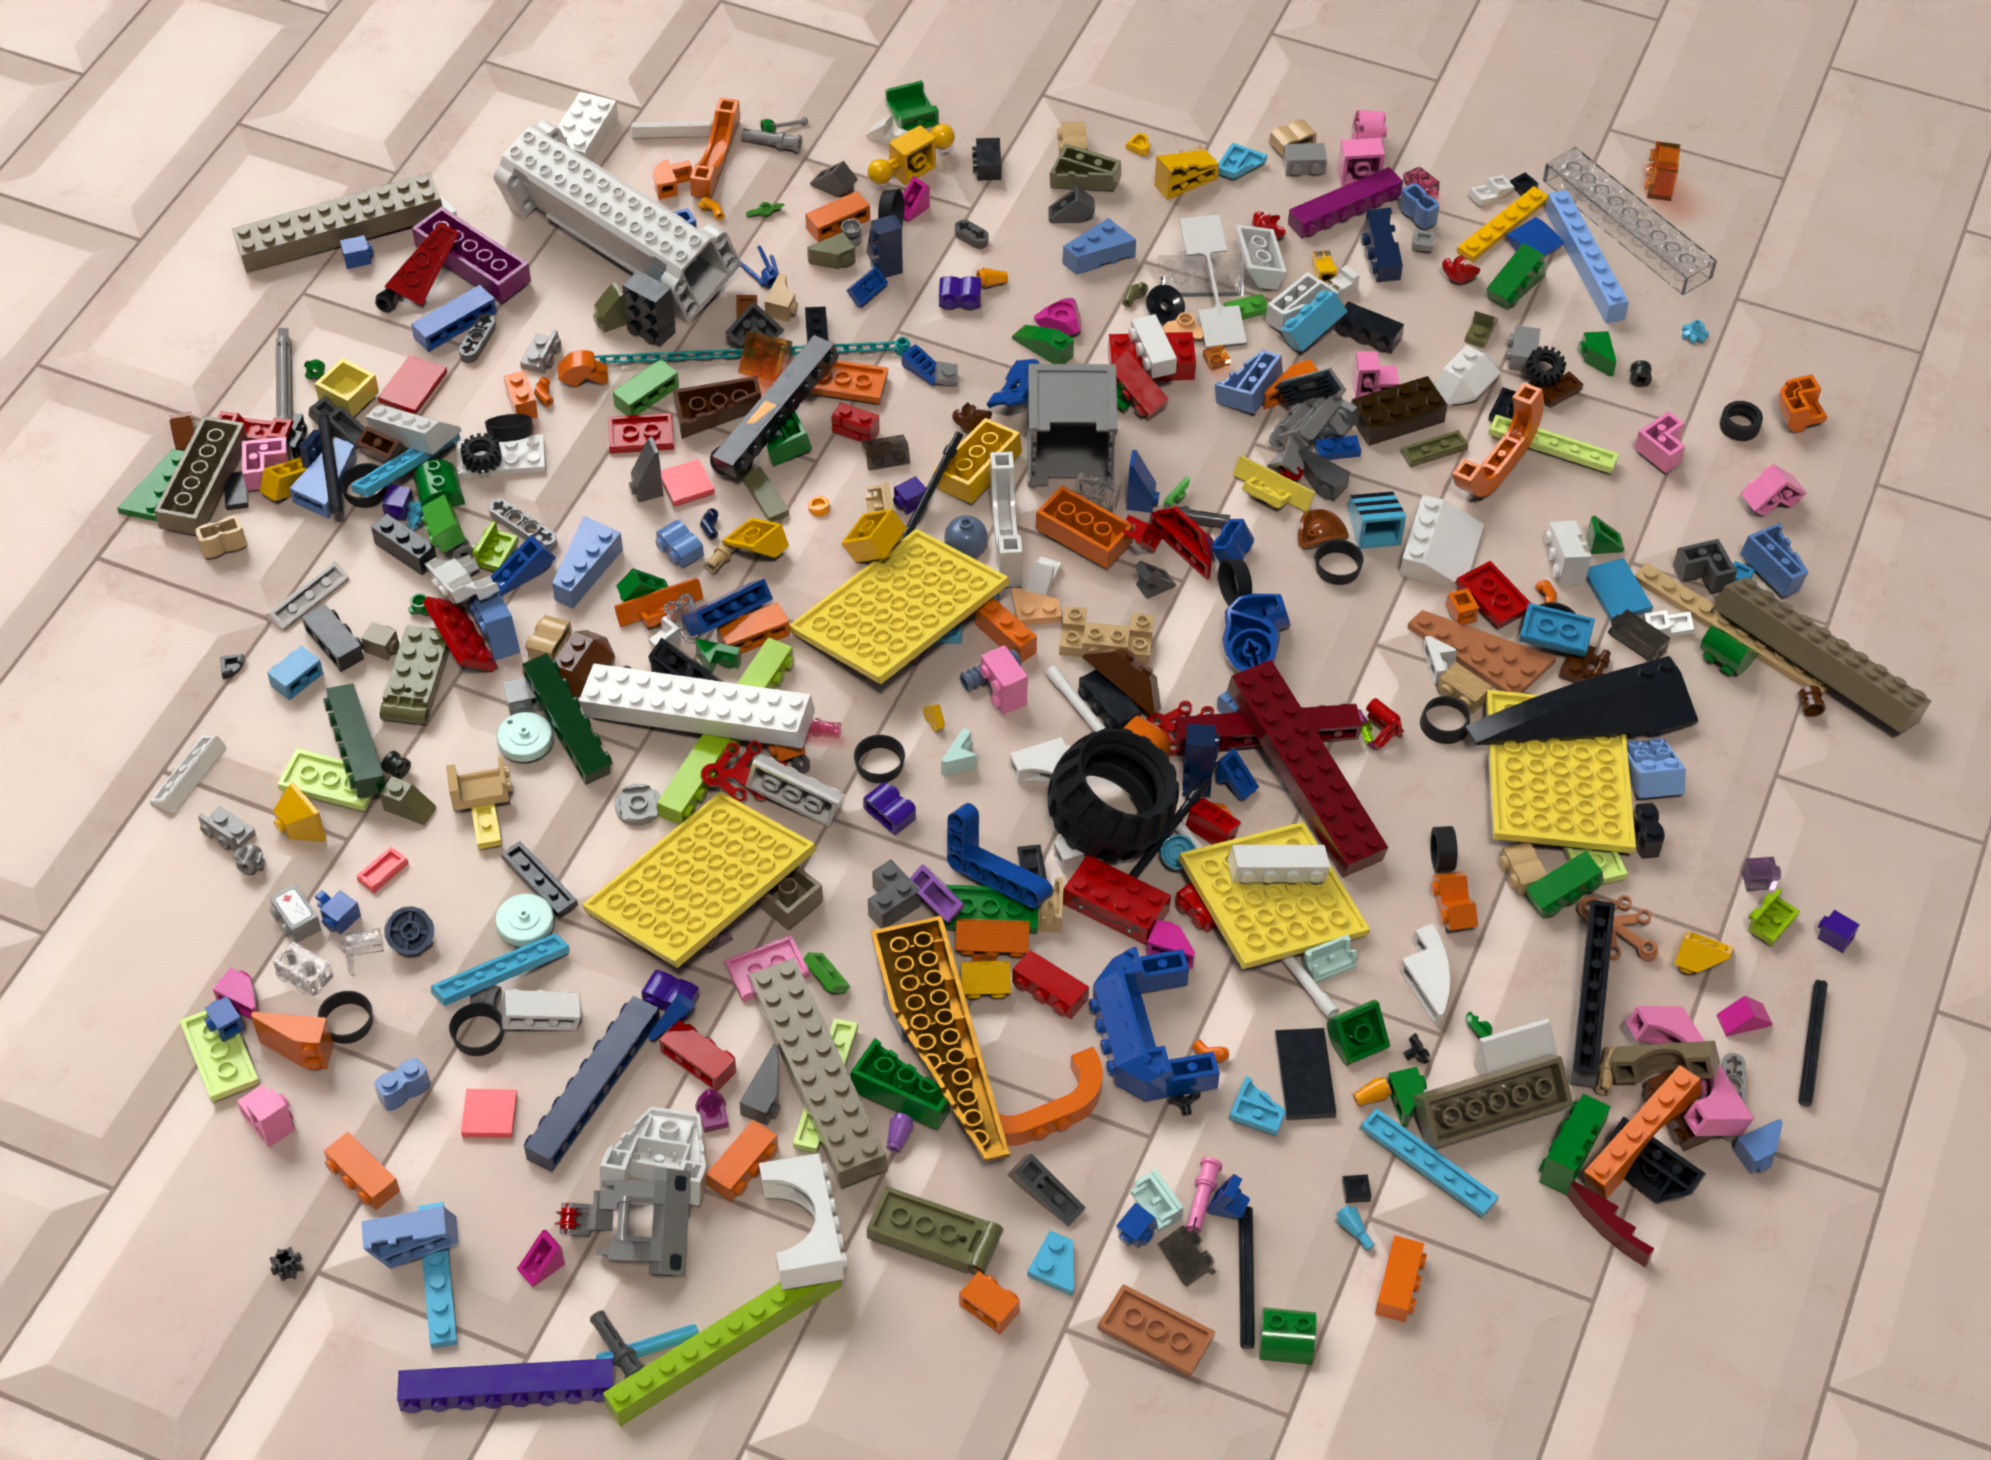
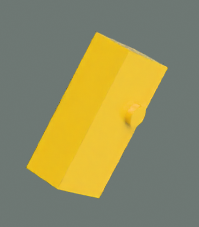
M984 418L958 445V452L955 458L950 460L937 485V489L972 504L990 485V453L1012 451L1014 461L1022 452L1020 432Z

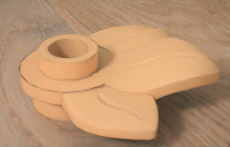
M1188 312L1179 314L1176 320L1167 322L1162 328L1164 333L1193 332L1194 339L1200 340L1203 338L1202 327L1196 324L1194 316Z

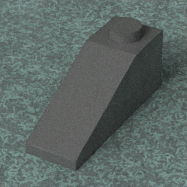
M653 437L647 439L631 471L632 482L628 483L631 495H636L638 503L664 496L659 451Z
M1307 448L1298 450L1304 466L1303 476L1316 493L1334 502L1348 487L1350 471Z
M776 1044L772 1045L739 1102L741 1116L768 1126L772 1118L775 1119L781 1107L779 1104L778 1045Z
M1033 1154L1025 1155L1008 1173L1027 1194L1067 1226H1070L1086 1208Z

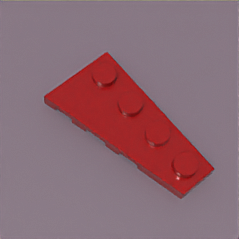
M440 222L384 287L422 306L459 232Z

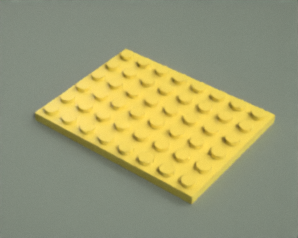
M915 529L894 545L891 549V554L887 558L874 560L789 625L790 632L882 684L1010 584L1009 577L936 538Z
M1487 690L1485 696L1486 717L1539 695ZM1618 734L1617 737L1597 735L1596 738L1575 740L1549 738V741L1539 742L1538 739L1526 740V743H1516V741L1512 740L1505 741V744L1488 745L1493 839L1624 853L1635 852L1636 842L1626 734Z
M720 791L583 903L582 906L586 913L678 968L817 851L815 843Z

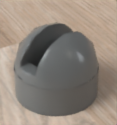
M802 754L792 759V767L798 772L805 774L810 770V760L806 755Z

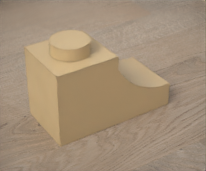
M778 274L764 301L765 312L774 319L789 322L792 315H795L797 312L798 303L795 300V293L787 289V275Z

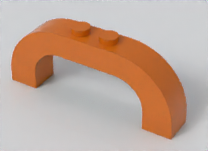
M1523 382L1512 396L1514 414L1511 424L1481 465L1464 458L1452 473L1454 483L1458 488L1476 496L1485 497L1499 487L1529 448L1537 433L1544 406L1542 389Z
M1094 1046L1071 1055L1070 1068L1078 1081V1086L1070 1094L1018 1115L1007 1116L999 1114L1008 1146H1017L1033 1140H1042L1048 1134L1058 1130L1064 1131L1071 1125L1086 1118L1094 1110L1101 1096L1103 1080L1102 1063Z

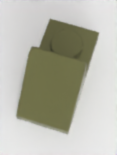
M1475 311L1473 322L1465 336V342L1485 348L1498 322V318Z

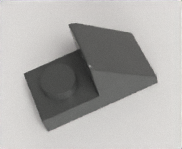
M1139 561L1134 566L1139 573L1138 577L1140 579L1136 586L1145 598H1151L1176 586V583L1165 569L1143 561Z

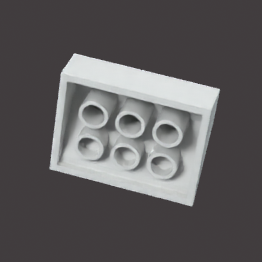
M1422 495L1402 558L1400 576L1461 590L1455 584L1456 579L1471 571L1484 524L1443 499Z

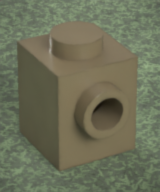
M374 622L370 624L361 637L365 653L385 660H389L392 654L397 652L400 644L395 629Z

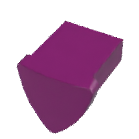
M706 1089L699 1096L695 1105L696 1112L700 1113L704 1133L729 1127L725 1110L726 1101L719 1092L713 1089Z

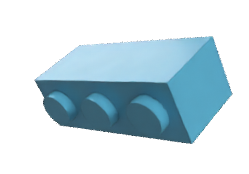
M1323 290L1316 294L1312 302L1304 305L1296 316L1289 318L1280 331L1292 349L1304 351L1348 311L1336 292Z

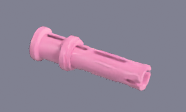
M1211 1157L1201 1159L1200 1165L1202 1168L1200 1175L1195 1179L1197 1190L1188 1222L1185 1226V1229L1192 1233L1195 1224L1194 1234H1200L1202 1231L1211 1192L1217 1189L1218 1183L1216 1179L1218 1172L1223 1168V1164L1219 1160Z

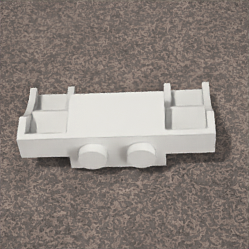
M469 554L452 560L436 557L424 563L430 576L433 578L431 581L435 589L440 591L444 599L448 598L453 604L465 602L472 595H475L479 600L488 599L500 590L497 583L493 582L490 576L472 581L470 575L479 567Z

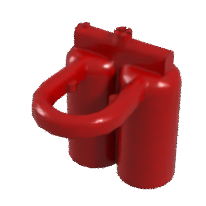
M1372 699L1366 708L1369 712L1367 718L1382 729L1373 743L1375 749H1380L1393 736L1397 735L1402 738L1405 730L1402 729L1401 718L1396 712L1379 699Z

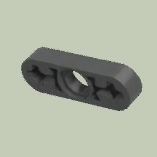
M488 313L481 314L475 320L459 347L460 359L463 362L472 363L479 358L496 330V322L493 315ZM475 336L483 337L481 340L472 339Z

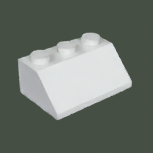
M1236 225L1235 231L1245 264L1253 280L1259 288L1278 290L1287 271L1274 230Z
M1543 1019L1480 1038L1473 1064L1478 1075L1547 1054L1557 1055L1549 1019Z

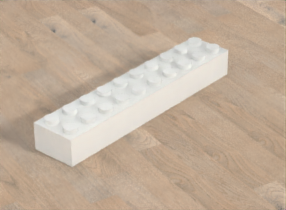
M593 664L579 699L584 714L592 718L748 741L755 740L762 743L796 748L803 747L815 713V707L810 694Z

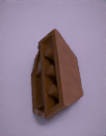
M589 630L574 631L555 658L560 669L558 673L561 678L565 677L570 686L569 692L572 697L576 696L578 698L581 696L593 664L610 666L615 659V654L607 637Z
M1113 648L1092 650L1084 654L1082 657L1151 716L1160 711L1161 704L1157 676L1153 674L1152 668L1137 661L1133 652L1128 649Z

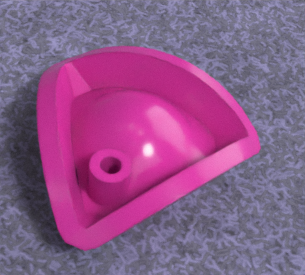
M1074 298L1061 299L1045 307L1034 316V320L1040 327L1058 329L1068 336L1081 330L1080 313Z

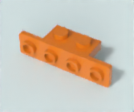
M696 577L615 605L614 609L618 624L622 627L642 620L647 627H658L662 625L661 619L664 616L669 620L682 618V615L689 612L688 603L703 598L700 581Z

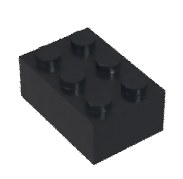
M637 271L622 285L627 330L644 338L647 342L661 347L676 333L672 290L669 286Z

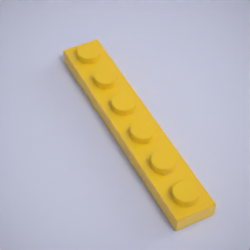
M1533 186L1457 247V253L1473 263L1503 239L1506 234L1513 231L1543 207L1547 202L1548 195Z

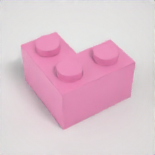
M1378 351L1356 352L1352 379L1355 398L1399 385L1397 366H1380Z
M1669 411L1638 432L1634 449L1663 472H1669L1681 464L1685 445L1680 442L1684 423Z
M286 437L242 441V474L247 491L260 490L264 468L290 461Z
M1772 464L1765 468L1756 480L1750 482L1741 494L1756 513L1765 517L1780 502L1791 508L1807 492L1794 475Z
M1003 645L981 655L979 670L984 679L987 678L991 683L992 696L990 699L996 709L999 708L1001 713L1005 715L1027 705L1028 676L1007 647Z
M262 1084L237 1101L243 1117L268 1147L294 1131L292 1124L294 1117L288 1109L290 1104L282 1093L278 1095L273 1088L267 1090Z

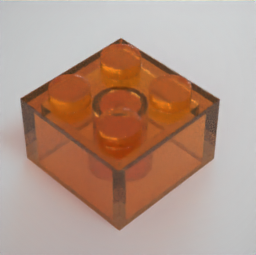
M1656 141L1655 148L1650 149L1649 161L1651 162L1647 164L1645 176H1649V178L1646 177L1644 189L1648 190L1647 198L1671 201L1678 174L1680 144Z
M746 331L738 373L776 381L788 366L793 341Z

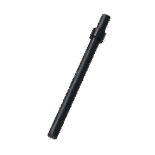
M956 431L949 445L945 446L942 452L943 457L906 526L907 529L902 534V539L915 530L950 460L954 459L958 452L957 447L963 437L962 433Z
M1203 778L1197 787L1187 794L1185 802L1176 812L1165 834L1145 852L1129 875L1135 878L1140 876L1160 850L1164 840L1170 837L1188 814L1190 808L1202 799L1201 795L1210 785L1207 779Z

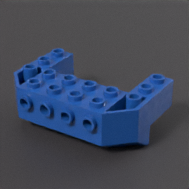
M1131 947L1111 959L1094 982L1093 999H1089L1091 1013H1096L1097 1017L1095 1020L1096 1032L1101 1034L1103 1039L1100 1041L1102 1054L1108 1057V1061H1106L1108 1075H1113L1116 1086L1143 1101L1218 1088L1220 1072L1214 1052L1169 1060L1165 1046L1156 1047L1142 999V993L1188 985L1189 967L1183 949L1139 957L1137 947Z

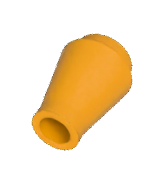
M983 267L976 272V277L981 278V286L983 288L1007 283L1008 281L1007 271Z
M1375 1077L1352 1094L1356 1104L1360 1107L1365 1104L1387 1100V1097L1392 1095V1092L1384 1077Z

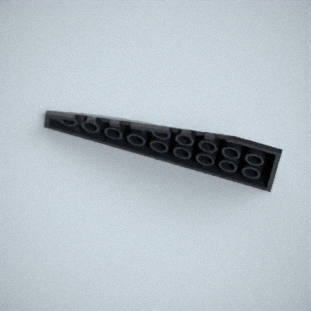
M1667 656L1595 676L1536 696L1465 726V730L1475 746L1505 744V741L1512 740L1516 741V743H1526V740L1538 739L1539 742L1549 741V738H1559V740L1596 738L1597 735L1617 737L1618 734L1629 733L1630 736H1639L1642 732L1656 735L1698 723V717L1681 671L1672 658Z

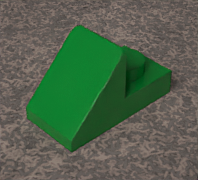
M696 639L697 657L709 671L713 673L717 664L739 669L741 664L739 647Z

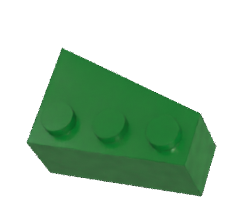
M1523 243L1488 285V299L1509 310L1546 276L1544 254Z

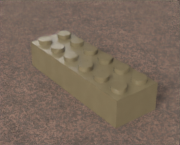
M207 416L201 418L154 510L159 529L196 535L195 529L208 523L224 491V486L242 454V441H248L244 423Z
M1554 1054L1540 1056L1413 1096L1424 1142L1434 1148L1574 1105L1562 1056Z

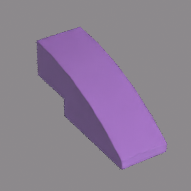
M924 864L910 877L911 881L920 889L917 893L948 923L965 906L955 893Z

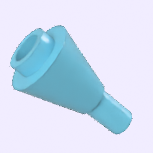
M1347 1205L1337 1213L1338 1218L1336 1222L1355 1238H1358L1367 1251L1370 1250L1375 1244L1365 1232L1366 1229L1357 1207L1351 1208Z

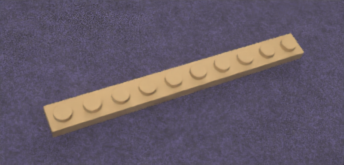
M1646 563L1634 575L1640 586L1680 611L1691 612V617L1709 628L1712 625L1723 629L1759 653L1756 657L1757 659L1800 686H1818L1822 696L1831 687L1713 608L1715 604L1652 565Z

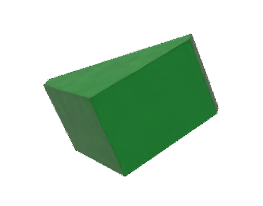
M1595 515L1592 516L1586 536L1590 553L1623 552L1625 549L1620 533Z

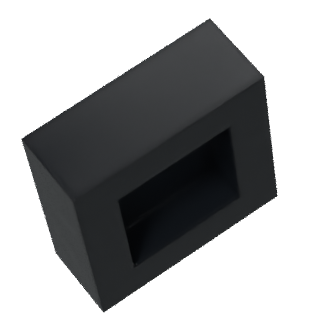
M1526 172L1510 180L1514 190L1521 196L1533 186L1538 188L1539 185Z
M1368 1174L1342 1176L1345 1203L1371 1202L1372 1196Z

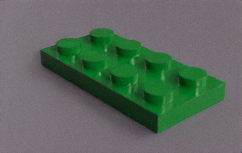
M947 885L965 906L950 923L943 919L946 930H956L957 918L1030 921L1029 933H1037L1038 907H1028L988 886Z

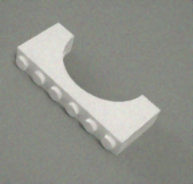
M1012 451L991 452L990 494L998 572L1009 577L1010 584L1006 587H1022L1023 551L1021 535L1017 534L1013 454Z
M1062 737L1010 753V769L1018 785L1023 783L1049 785L1056 764L1070 748L1069 745H1065ZM1064 838L1054 842V857L1063 874L1076 870L1086 857L1081 851L1071 848Z
M820 1153L759 1163L764 1199L779 1198L793 1201L806 1208L815 1219L810 1233L800 1243L787 1250L776 1252L781 1289L844 1279L843 1268H848L846 1252H840L841 1249H844L842 1234L836 1233V1231H840L838 1215L833 1216V1213H836L834 1197L829 1198L832 1195L830 1180L825 1181V1178H829L826 1163H821Z

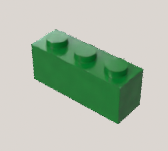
M1584 851L1526 887L1527 898L1543 919L1548 916H1554L1569 903H1576L1582 895L1589 891L1597 890L1604 882L1603 871L1589 853Z

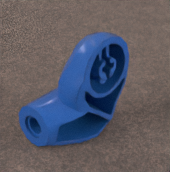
M1249 594L1241 596L1225 610L1226 626L1222 640L1224 653L1230 665L1239 673L1268 660H1272L1274 663L1280 642L1279 630L1291 626L1281 594Z

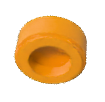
M824 496L811 498L808 502L809 512L814 516L828 514L830 511L829 500Z

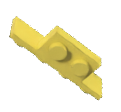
M1242 455L1238 458L1233 475L1245 481L1242 490L1247 492L1249 496L1261 499L1273 508H1281L1285 504L1290 503L1304 511L1310 509L1315 495L1314 491Z

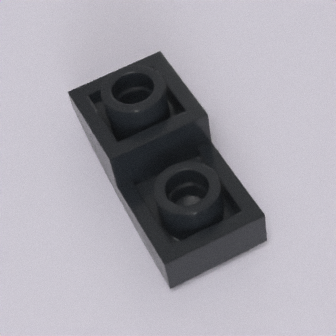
M295 413L292 418L294 423L289 433V443L293 459L301 457L299 447L305 441L304 436L307 433V425L303 415Z

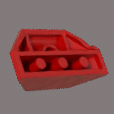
M1177 506L1150 513V525L1164 533L1162 540L1206 580L1210 579L1213 554L1212 544L1214 542L1211 535L1204 532L1194 520H1191Z

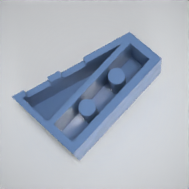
M1261 350L1243 363V368L1237 372L1232 371L1229 373V378L1214 384L1216 403L1255 414L1263 403L1264 392L1283 374L1282 355Z
M1778 523L1749 535L1740 555L1782 597H1786L1800 591L1808 571L1798 553L1793 552L1791 549V541L1789 538H1785L1781 531L1783 527Z
M444 1206L361 1221L363 1249L390 1269L459 1244L456 1216Z

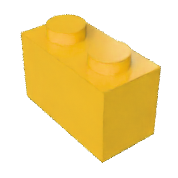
M1010 961L961 962V985L966 998H981V994H991L992 998L1006 997V993H1011Z

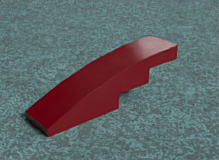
M1573 1180L1567 1197L1580 1214L1608 1242L1646 1268L1651 1260L1654 1248L1634 1236L1636 1230L1634 1225L1616 1216L1619 1206Z

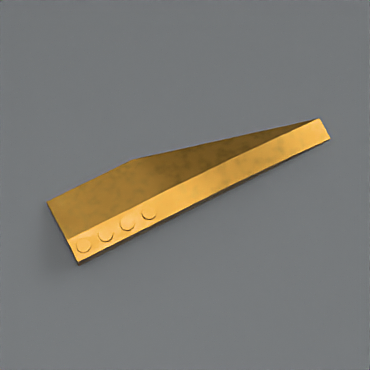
M942 916L871 930L891 1011L984 1161L1010 1157Z

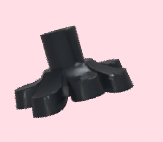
M1414 1033L1409 1037L1411 1048L1406 1050L1404 1055L1408 1061L1417 1056L1425 1064L1429 1063L1428 1056H1430V1053L1426 1048H1423L1424 1046L1418 1034Z
M1201 1092L1191 1093L1188 1096L1169 1097L1168 1101L1170 1104L1181 1105L1182 1115L1192 1114L1191 1104L1196 1099L1201 1098Z

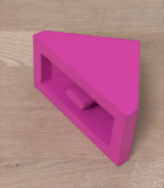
M913 176L903 193L904 219L909 222L930 208V186Z
M1743 996L1716 1016L1725 1036L1772 1026L1763 1003L1747 996Z
M546 1229L541 1231L517 1267V1270L531 1286H536L565 1265L561 1246Z

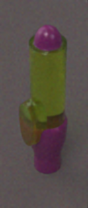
M1358 709L1362 722V735L1367 746L1372 748L1375 741L1371 733L1372 725L1363 715L1362 710Z

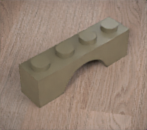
M1715 1041L1617 1046L1611 1060L1616 1084L1641 1082L1656 1072L1676 1070L1679 1065L1700 1079L1715 1078L1720 1064Z

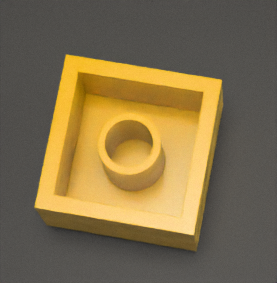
M893 509L863 513L841 544L856 563L869 562L876 559L882 560L891 554V549L902 539V534L907 527Z

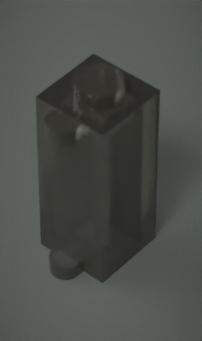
M1628 609L1621 615L1617 614L1613 618L1611 627L1608 630V634L1647 661L1661 658L1667 652L1671 639Z

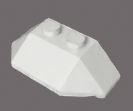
M1466 345L1443 368L1435 383V387L1448 404L1447 407H1451L1453 404L1477 400L1500 376L1501 372L1493 356L1476 347Z

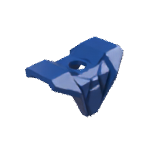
M1036 359L1016 360L1005 378L1007 382L1001 391L993 393L986 405L991 408L997 405L1009 407L1021 404L1028 409L1029 364H1039V361Z

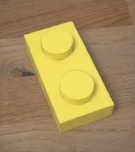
M495 804L471 808L478 850L501 846Z

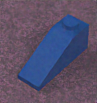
M1132 450L1129 465L1127 510L1152 513L1154 504L1158 505L1160 492L1156 491V481L1137 450Z
M530 535L491 576L492 581L497 583L500 589L499 593L503 596L541 574L556 557L545 544Z

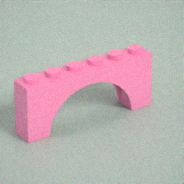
M1637 1006L1626 1021V1025L1636 1041L1650 1044L1704 1041L1683 1007ZM1719 1064L1715 1078L1700 1079L1701 1100H1696L1684 1115V1119L1695 1136H1742L1754 1120Z

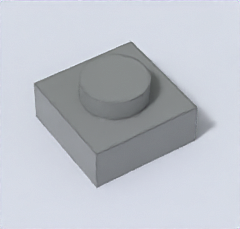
M1415 230L1412 250L1432 252L1435 232Z
M937 361L935 365V383L955 387L957 384L958 364Z

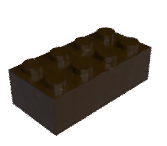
M1428 376L1367 394L1351 401V404L1357 407L1355 426L1368 446L1444 423L1448 406Z

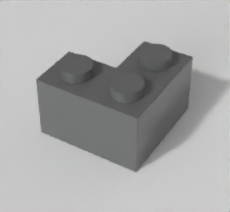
M753 301L725 333L740 347L754 332L771 346L785 329Z
M1719 539L1678 548L1673 563L1681 581L1703 577L1711 593L1722 591L1725 585L1734 582L1737 573Z
M892 859L872 871L873 888L877 893L868 899V916L880 929L890 927L921 906V896L917 893L920 889Z

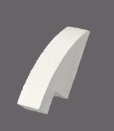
M1432 923L1415 931L1413 944L1418 953L1402 959L1400 973L1435 1027L1439 1028L1443 1022L1449 997L1450 970L1446 950L1440 935Z

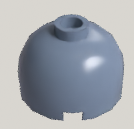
M969 515L959 516L953 519L946 527L944 543L968 556H972V558H976L983 554L987 548V530L978 518Z
M414 906L401 907L393 911L387 918L384 926V937L388 945L396 952L405 955L420 953L429 946L434 936L432 920L423 909Z

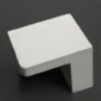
M664 616L661 619L662 630L649 639V645L654 648L659 640L663 638L678 648L681 646L680 629Z

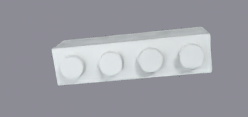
M1232 845L1227 859L1232 882L1319 883L1325 882L1330 870L1325 845Z

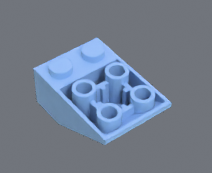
M1652 738L1650 741L1631 740L1627 742L1630 783L1638 798L1685 794L1686 768L1665 739Z

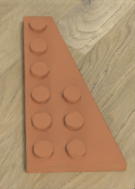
M1424 610L1408 622L1407 628L1425 640L1426 636H1431L1457 650L1455 661L1498 691L1524 693L1556 663L1557 657Z

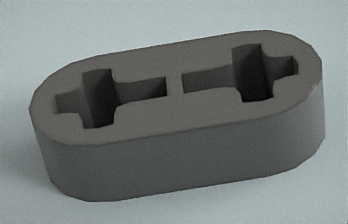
M968 220L956 222L955 236L977 249H983L988 246L989 234L986 230Z

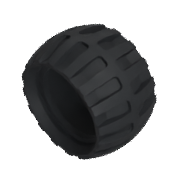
M1112 727L1089 733L1076 741L1062 755L1052 773L1048 787L1049 816L1053 819L1054 828L1058 834L1063 836L1071 848L1084 853V856L1088 855L1102 859L1104 862H1115L1119 859L1124 861L1134 858L1151 848L1161 839L1175 816L1179 799V782L1176 781V769L1169 762L1167 754L1161 748L1154 745L1151 739L1144 735L1135 734L1132 730L1124 728L1116 730ZM1096 776L1104 778L1121 787L1136 802L1140 814L1125 813L1106 804L1092 791L1085 777Z

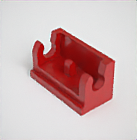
M1128 514L1126 520L1130 524H1134L1135 529L1132 532L1123 529V533L1136 540L1137 544L1155 553L1164 533Z
M1204 797L1190 808L1186 821V826L1192 832L1212 845L1229 841V839H1235L1241 821Z

